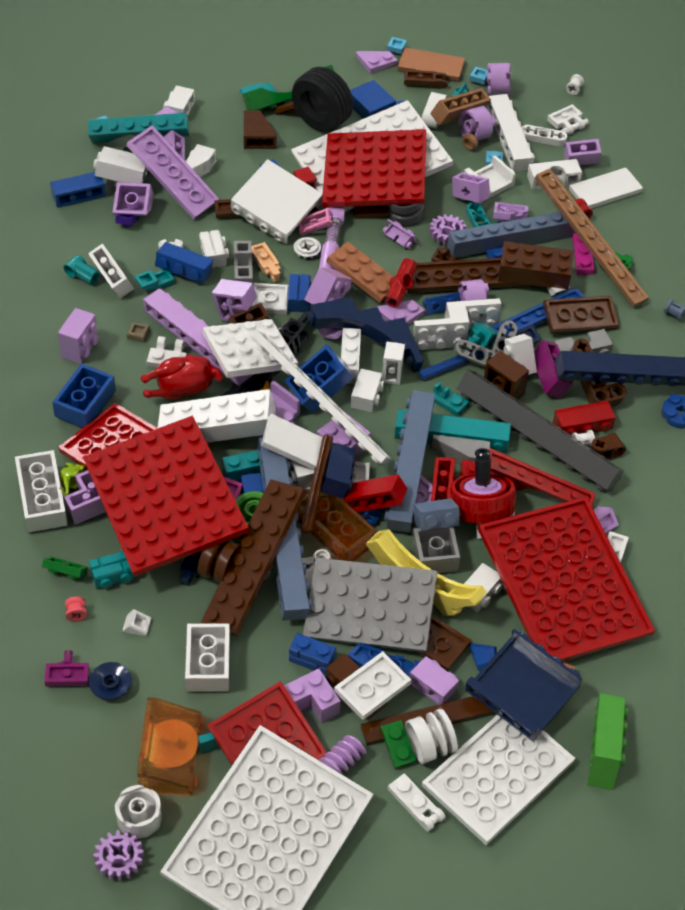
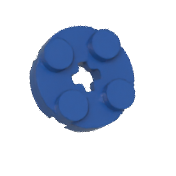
M671 394L663 404L662 416L673 427L685 428V396Z

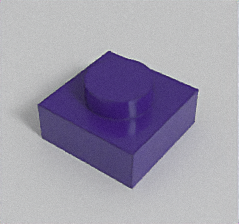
M136 215L115 216L116 223L126 227L132 226V224L139 220V216Z

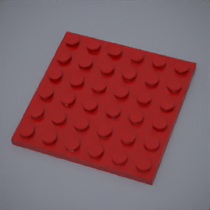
M426 129L328 133L322 208L425 204Z

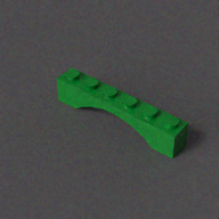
M329 65V66H326V67H325V68H329V69H331V70L334 71L332 65ZM258 88L242 94L247 110H260L263 112V108L268 107L270 110L278 107V103L286 104L292 102V91L273 92L264 88Z

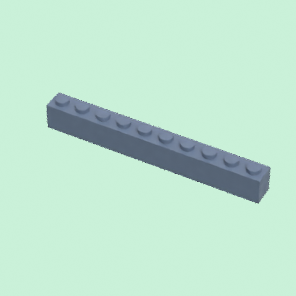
M259 438L257 451L263 492L270 479L293 485L292 477L288 475L290 472V462L286 461V457L262 447L263 438ZM296 513L274 559L282 620L306 619L308 612L312 610L311 598L307 597L309 583L304 578V575H306V564L302 563L301 559L303 557V546L299 545L301 532L300 528L296 527L298 513Z

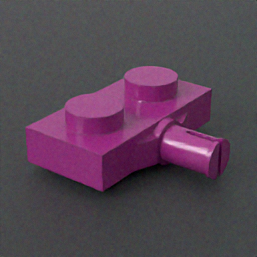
M65 650L64 661L46 663L45 686H88L89 663L73 662V651L69 650L68 656V650Z

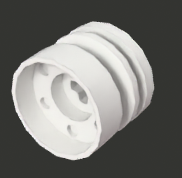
M443 709L435 710L434 714L432 712L427 713L426 722L421 716L405 722L407 737L413 753L420 764L435 760L437 758L436 750L442 757L446 756L448 752L451 754L457 751L458 744L455 731Z

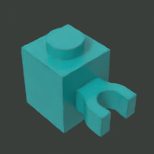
M476 322L470 328V334L467 338L472 343L492 349L498 332L484 322Z

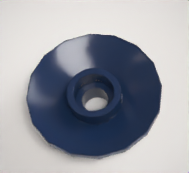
M117 662L102 663L92 671L89 678L90 690L95 696L105 700L120 698L127 693L132 682L130 671L124 665Z

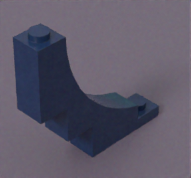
M352 297L311 304L307 318L309 323H312L314 330L323 328L361 329V334L370 337L386 347V342L405 344L404 359L406 358L408 366L411 367L413 373L421 370L424 361L404 317L384 321L378 307L358 311Z

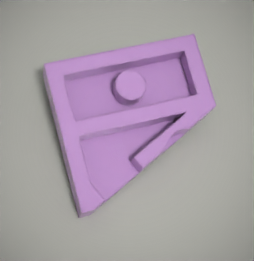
M390 51L356 52V58L370 74L397 65V59Z
M413 300L401 302L400 306L396 308L388 306V304L377 306L385 321L404 317L407 325H410L425 314V310Z

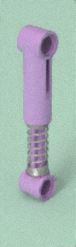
M328 207L331 210L330 215L332 216L331 221L333 224L327 226L319 267L335 269L326 260L329 255L339 249L338 240L341 226H344L345 209Z

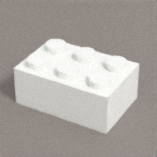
M187 624L186 692L229 691V624Z

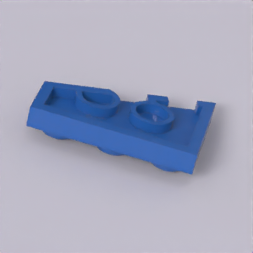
M358 643L348 656L361 668L382 651L384 652V650ZM386 654L408 677H410V672L420 663V661L416 660L415 662L404 660V656L398 654L396 657Z

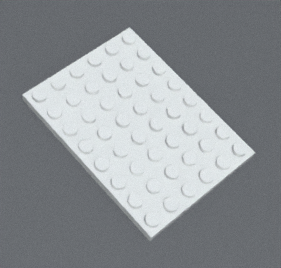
M408 100L331 132L350 133L426 129L425 177L453 166L451 157ZM327 134L291 149L293 157L301 168L309 166L317 178L316 190L323 193ZM351 206V207H331V208L345 209V212H346V211H348V210L353 209L354 206Z
M260 725L160 871V875L215 910H303L371 801L373 793Z

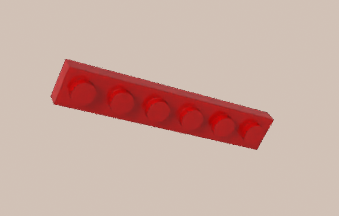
M489 449L491 452V472L506 476L512 481L561 502L587 497L591 506L593 505L596 493L494 449Z

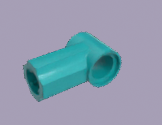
M80 255L74 256L63 266L68 276L72 278L77 276L89 284H96L100 277V271L89 266Z

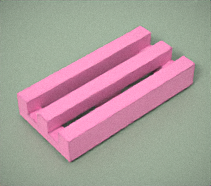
M326 208L306 216L298 225L301 236L332 225L331 210Z

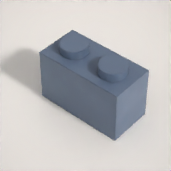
M452 498L414 503V522L421 531L459 526V506Z

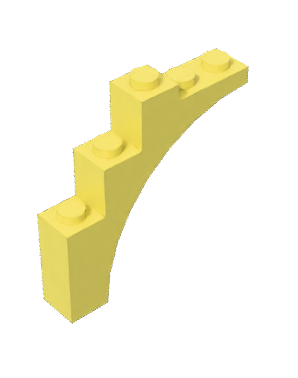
M389 529L378 531L366 543L381 565L431 570L414 557ZM438 574L434 605L442 616H455L462 611L463 607L478 605L482 601L481 598L487 592L483 586L461 584Z

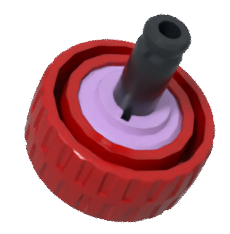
M480 448L475 451V473L457 478L450 488L451 498L459 506V519L469 523L485 524L511 517L516 508L515 484L506 476L491 473V452L486 448Z

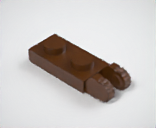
M405 70L404 85L436 86L438 89L448 87V75L446 73Z

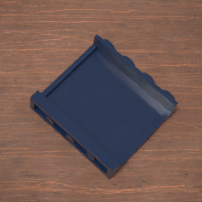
M513 629L511 638L475 678L471 676L467 680L466 692L534 742L579 690L582 677L576 670L566 667L561 659L547 653L542 645L533 643L525 633Z

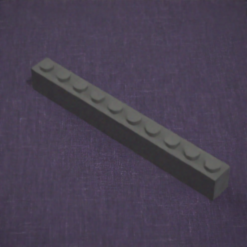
M467 370L456 388L462 392L460 394L467 400H474L477 407L482 410L486 408L495 419H502L505 423H511L510 429L514 430L515 428L520 431L519 435L527 440L530 438L535 441L534 445L542 450L545 448L550 452L549 455L556 460L560 458L569 469H576L581 472L579 475L588 481L591 479L600 490H613L624 473L623 469L477 372Z

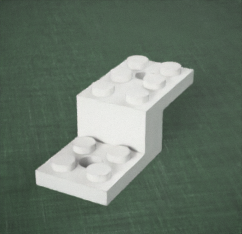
M500 298L447 302L445 319L414 321L413 338L418 350L454 348L460 340H467L468 330L476 322H484L490 327L498 324L501 308Z

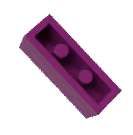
M543 340L534 350L538 377L546 395L560 398L572 386V381L558 380L555 359L560 353L558 344Z

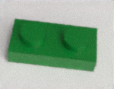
M52 556L43 559L42 567L47 568L48 572L60 574L61 572L67 574V577L71 579H79L86 575L88 570L87 566Z
M399 720L381 726L380 730L394 768L397 769L415 763L416 758L402 721Z

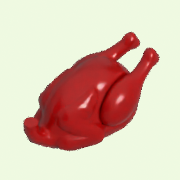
M188 354L185 357H172L164 360L155 370L142 375L140 379L145 384L152 379H156L157 385L160 388L157 390H144L143 395L146 398L162 397L178 400L187 395L207 390L212 385L213 378L217 381L222 380L223 373L211 365L207 358Z

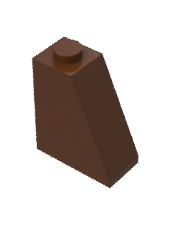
M244 110V149H277V134L261 111Z

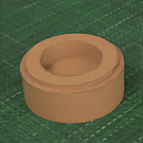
M472 133L463 136L462 142L466 149L473 150L478 146L477 138Z

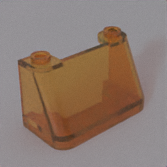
M148 697L137 775L139 785L150 790L152 789L157 794L193 796V790L198 788L199 775L195 774L198 734L201 729H205V716H202L201 711L163 699Z

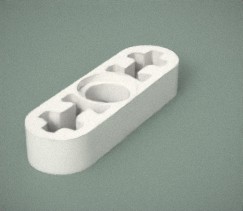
M532 125L521 127L522 131L525 132L527 141L559 147L566 144L567 134L563 131Z

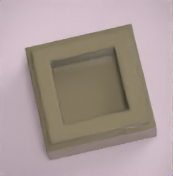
M132 322L127 332V339L144 343L149 334L150 326Z

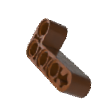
M585 339L576 340L570 350L593 352L589 342ZM580 381L589 404L608 401L611 407L621 403L627 393L626 387L623 384L614 383L606 385V383L594 381L596 384Z

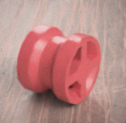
M76 596L65 601L67 609L66 618L69 621L78 622L87 617V612L84 609L86 607L84 598Z

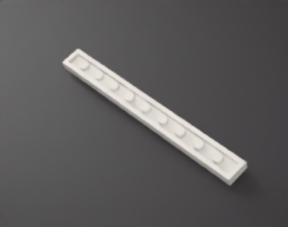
M257 331L253 335L257 340V346L262 350L266 349L270 353L268 356L274 362H279L282 365L281 369L286 374H291L294 377L293 381L301 388L304 387L307 390L306 394L311 399L318 400L320 402L319 407L326 413L329 411L333 415L332 420L338 425L342 424L346 428L345 433L351 438L355 437L359 441L358 445L364 451L368 450L372 454L371 458L377 464L388 465L392 458L265 333Z

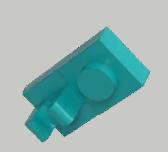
M441 382L434 386L432 392L435 394L434 403L458 417L469 406L468 400L450 391L449 387L442 386Z

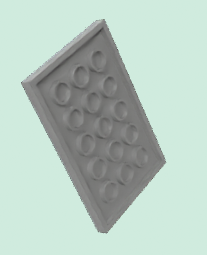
M316 558L309 595L312 602V610L308 612V616L305 619L303 635L315 640L356 645L360 643L374 647L427 653L438 572L436 570Z

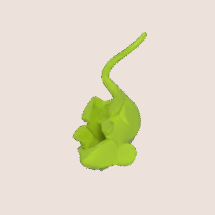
M66 462L65 465L68 467L60 471L59 480L63 487H59V489H61L63 497L69 495V488H78L75 475L87 471L84 465Z

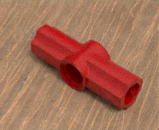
M409 258L403 259L396 276L390 278V290L385 300L388 306L399 307L406 290L412 288V277L417 266L414 260Z

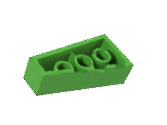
M599 694L594 720L592 753L589 763L590 773L587 780V785L613 790L619 767L624 766L625 754H622V751L625 750L626 738H623V735L626 734L627 723L624 720L627 719L628 707H625L624 697Z

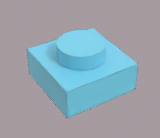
M392 37L387 45V51L402 54L407 40Z
M475 66L469 80L484 85L487 81L488 70Z
M486 151V166L491 164L493 156H497L503 161V152Z

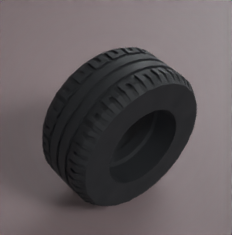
M313 67L300 76L293 84V104L299 116L310 127L319 131L330 132L351 116L353 110L352 94L346 82L335 71L325 67Z

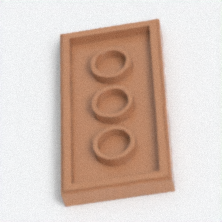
M404 47L398 71H436L446 73L448 80L459 82L465 58Z

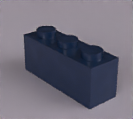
M332 443L321 490L322 493L344 499L346 492H350L353 484L351 480L355 471L353 469L356 462V457H353L355 449Z

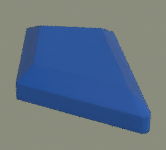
M473 643L469 645L478 671H481L497 653V647Z

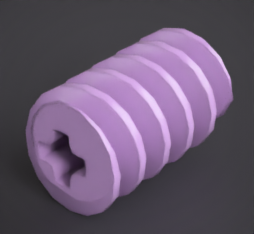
M346 735L342 741H339L336 746L332 747L330 752H327L319 761L342 774L341 770L344 772L349 771L347 764L353 767L355 765L354 760H361L360 754L364 756L367 754V751L358 739Z

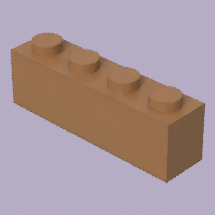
M480 88L439 100L430 114L440 126L459 120L460 113L465 110L480 106L486 107L491 99Z

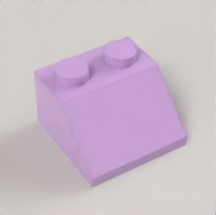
M117 182L112 213L115 215L147 216L152 209L154 198L151 184Z

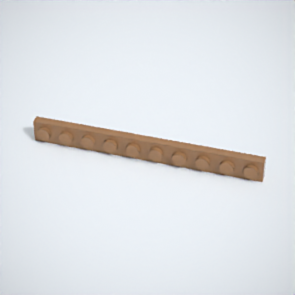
M549 168L536 174V181L631 306L634 308L646 302L649 298L553 171Z

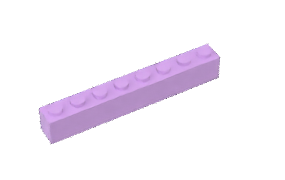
M160 288L143 299L147 314L179 339L184 340L185 344L202 357L207 358L213 366L224 374L202 334L203 327H209L204 320L197 318L191 310L188 311L179 301H175L169 293H165ZM254 374L228 378L237 385H240Z

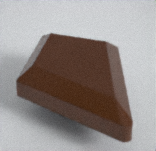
M293 101L280 105L274 110L275 114L292 109L294 115L298 114Z
M437 247L431 261H453L457 258L451 256L449 248Z

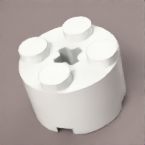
M142 785L130 786L121 792L115 804L117 824L121 832L125 833L128 831L130 838L136 835L137 839H141L158 831L162 821L161 803L158 794L152 789L144 788Z

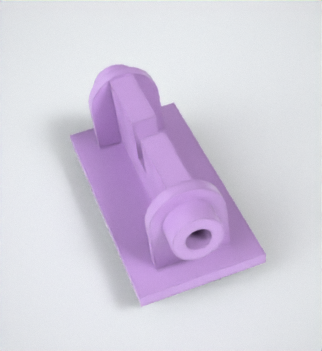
M387 220L389 226H385L382 230L385 236L393 241L398 236L396 243L405 249H410L413 243L417 245L415 234L411 230L407 229L406 231L397 221Z

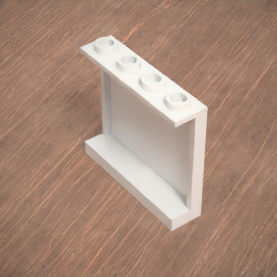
M267 159L231 199V210L235 214L244 217L249 223L258 226L263 232L272 235L277 241L287 244L288 236L314 206L318 208L322 204L323 194Z

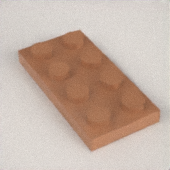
M347 242L328 256L326 260L328 264L351 278L355 285L377 302L381 303L386 299L390 290L389 281L393 276L351 243Z

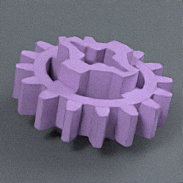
M446 214L443 217L438 215L437 219L433 218L432 223H430L429 234L432 235V239H437V243L443 242V245H446L449 232L466 229L464 220L459 221L458 216L453 218L452 214L449 217Z
M117 830L115 836H112L109 832L107 833L108 839L100 838L101 845H95L96 853L93 854L94 861H96V869H101L102 876L108 873L109 880L117 876L118 881H121L123 875L129 879L131 871L134 873L138 872L136 865L142 866L143 864L142 857H144V851L142 850L141 841L137 842L136 835L130 838L128 831L124 835H120V831ZM132 849L134 851L133 859L130 857ZM105 852H107L106 861L103 859Z

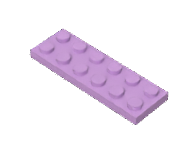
M153 125L127 142L126 146L193 220L214 206V200H219L215 193Z

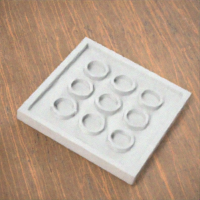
M272 319L203 327L202 334L227 378L282 370V365L279 362H274L268 356L270 353L266 349L262 350L257 346V340L253 337L257 331L265 333L298 365L296 358Z

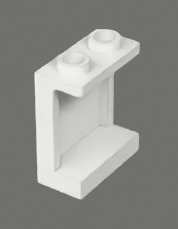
M497 156L492 157L491 164L475 172L470 168L464 170V173L489 179V198L513 187L515 183V172Z

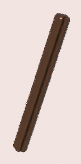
M325 434L322 438L319 457L314 470L301 525V532L310 534L313 529L333 443V437Z

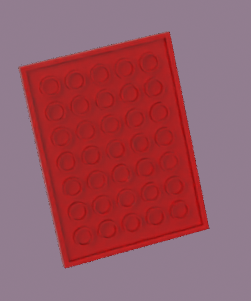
M193 415L83 456L86 467L134 577L249 533V527Z
M587 497L478 526L479 534L527 636L533 643L542 645L551 656H556L563 662L648 637L655 633V629Z

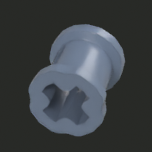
M670 299L664 309V313H669L680 321L685 315V305L681 306L675 303L673 299Z

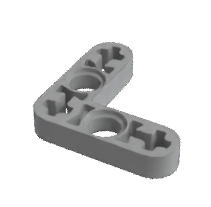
M510 320L501 324L492 350L467 340H460L454 346V352L460 358L485 367L488 356L490 355L489 359H491L500 351L498 342H505L504 339L516 335L517 325ZM509 325L512 331L507 334V337H501L507 331L504 327ZM465 345L466 350L470 351L472 348H474V350L471 352V356H469V351H464L462 353L461 348L459 347ZM476 351L483 352V360L476 359Z

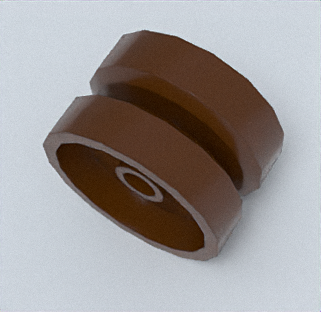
M225 541L203 550L198 562V575L207 579L214 577V581L220 584L224 580L225 571L236 549L241 544L235 541H229L228 543Z

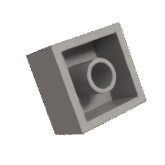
M454 527L421 531L419 528L413 529L412 545L414 555L421 563L431 570H436L438 573L458 571L460 554Z

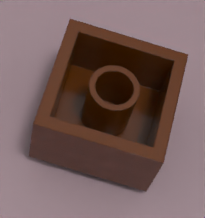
M500 350L486 362L484 378L519 400L525 394L529 370Z

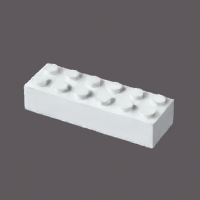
M270 389L163 404L160 406L158 428L193 415L206 443L264 435L268 416L270 414L275 415L276 402Z

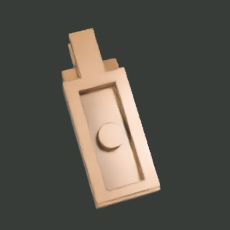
M263 242L251 246L252 257L266 276L270 275L273 282L280 281L281 268L279 262L266 243Z

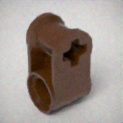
M616 433L595 438L591 443L592 449L606 459L618 458L626 452L625 445Z

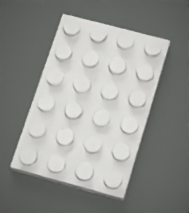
M496 715L422 782V787L479 840L487 845L575 762L576 758L545 731L533 742L500 716Z

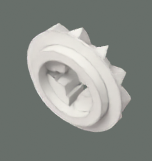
M303 237L294 243V253L298 257L303 256L304 259L307 257L312 259L313 256H318L319 252H321V244L314 238Z

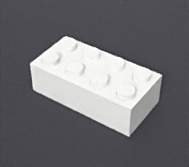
M54 450L16 456L15 462L28 533L68 526L62 491L59 489L61 486Z

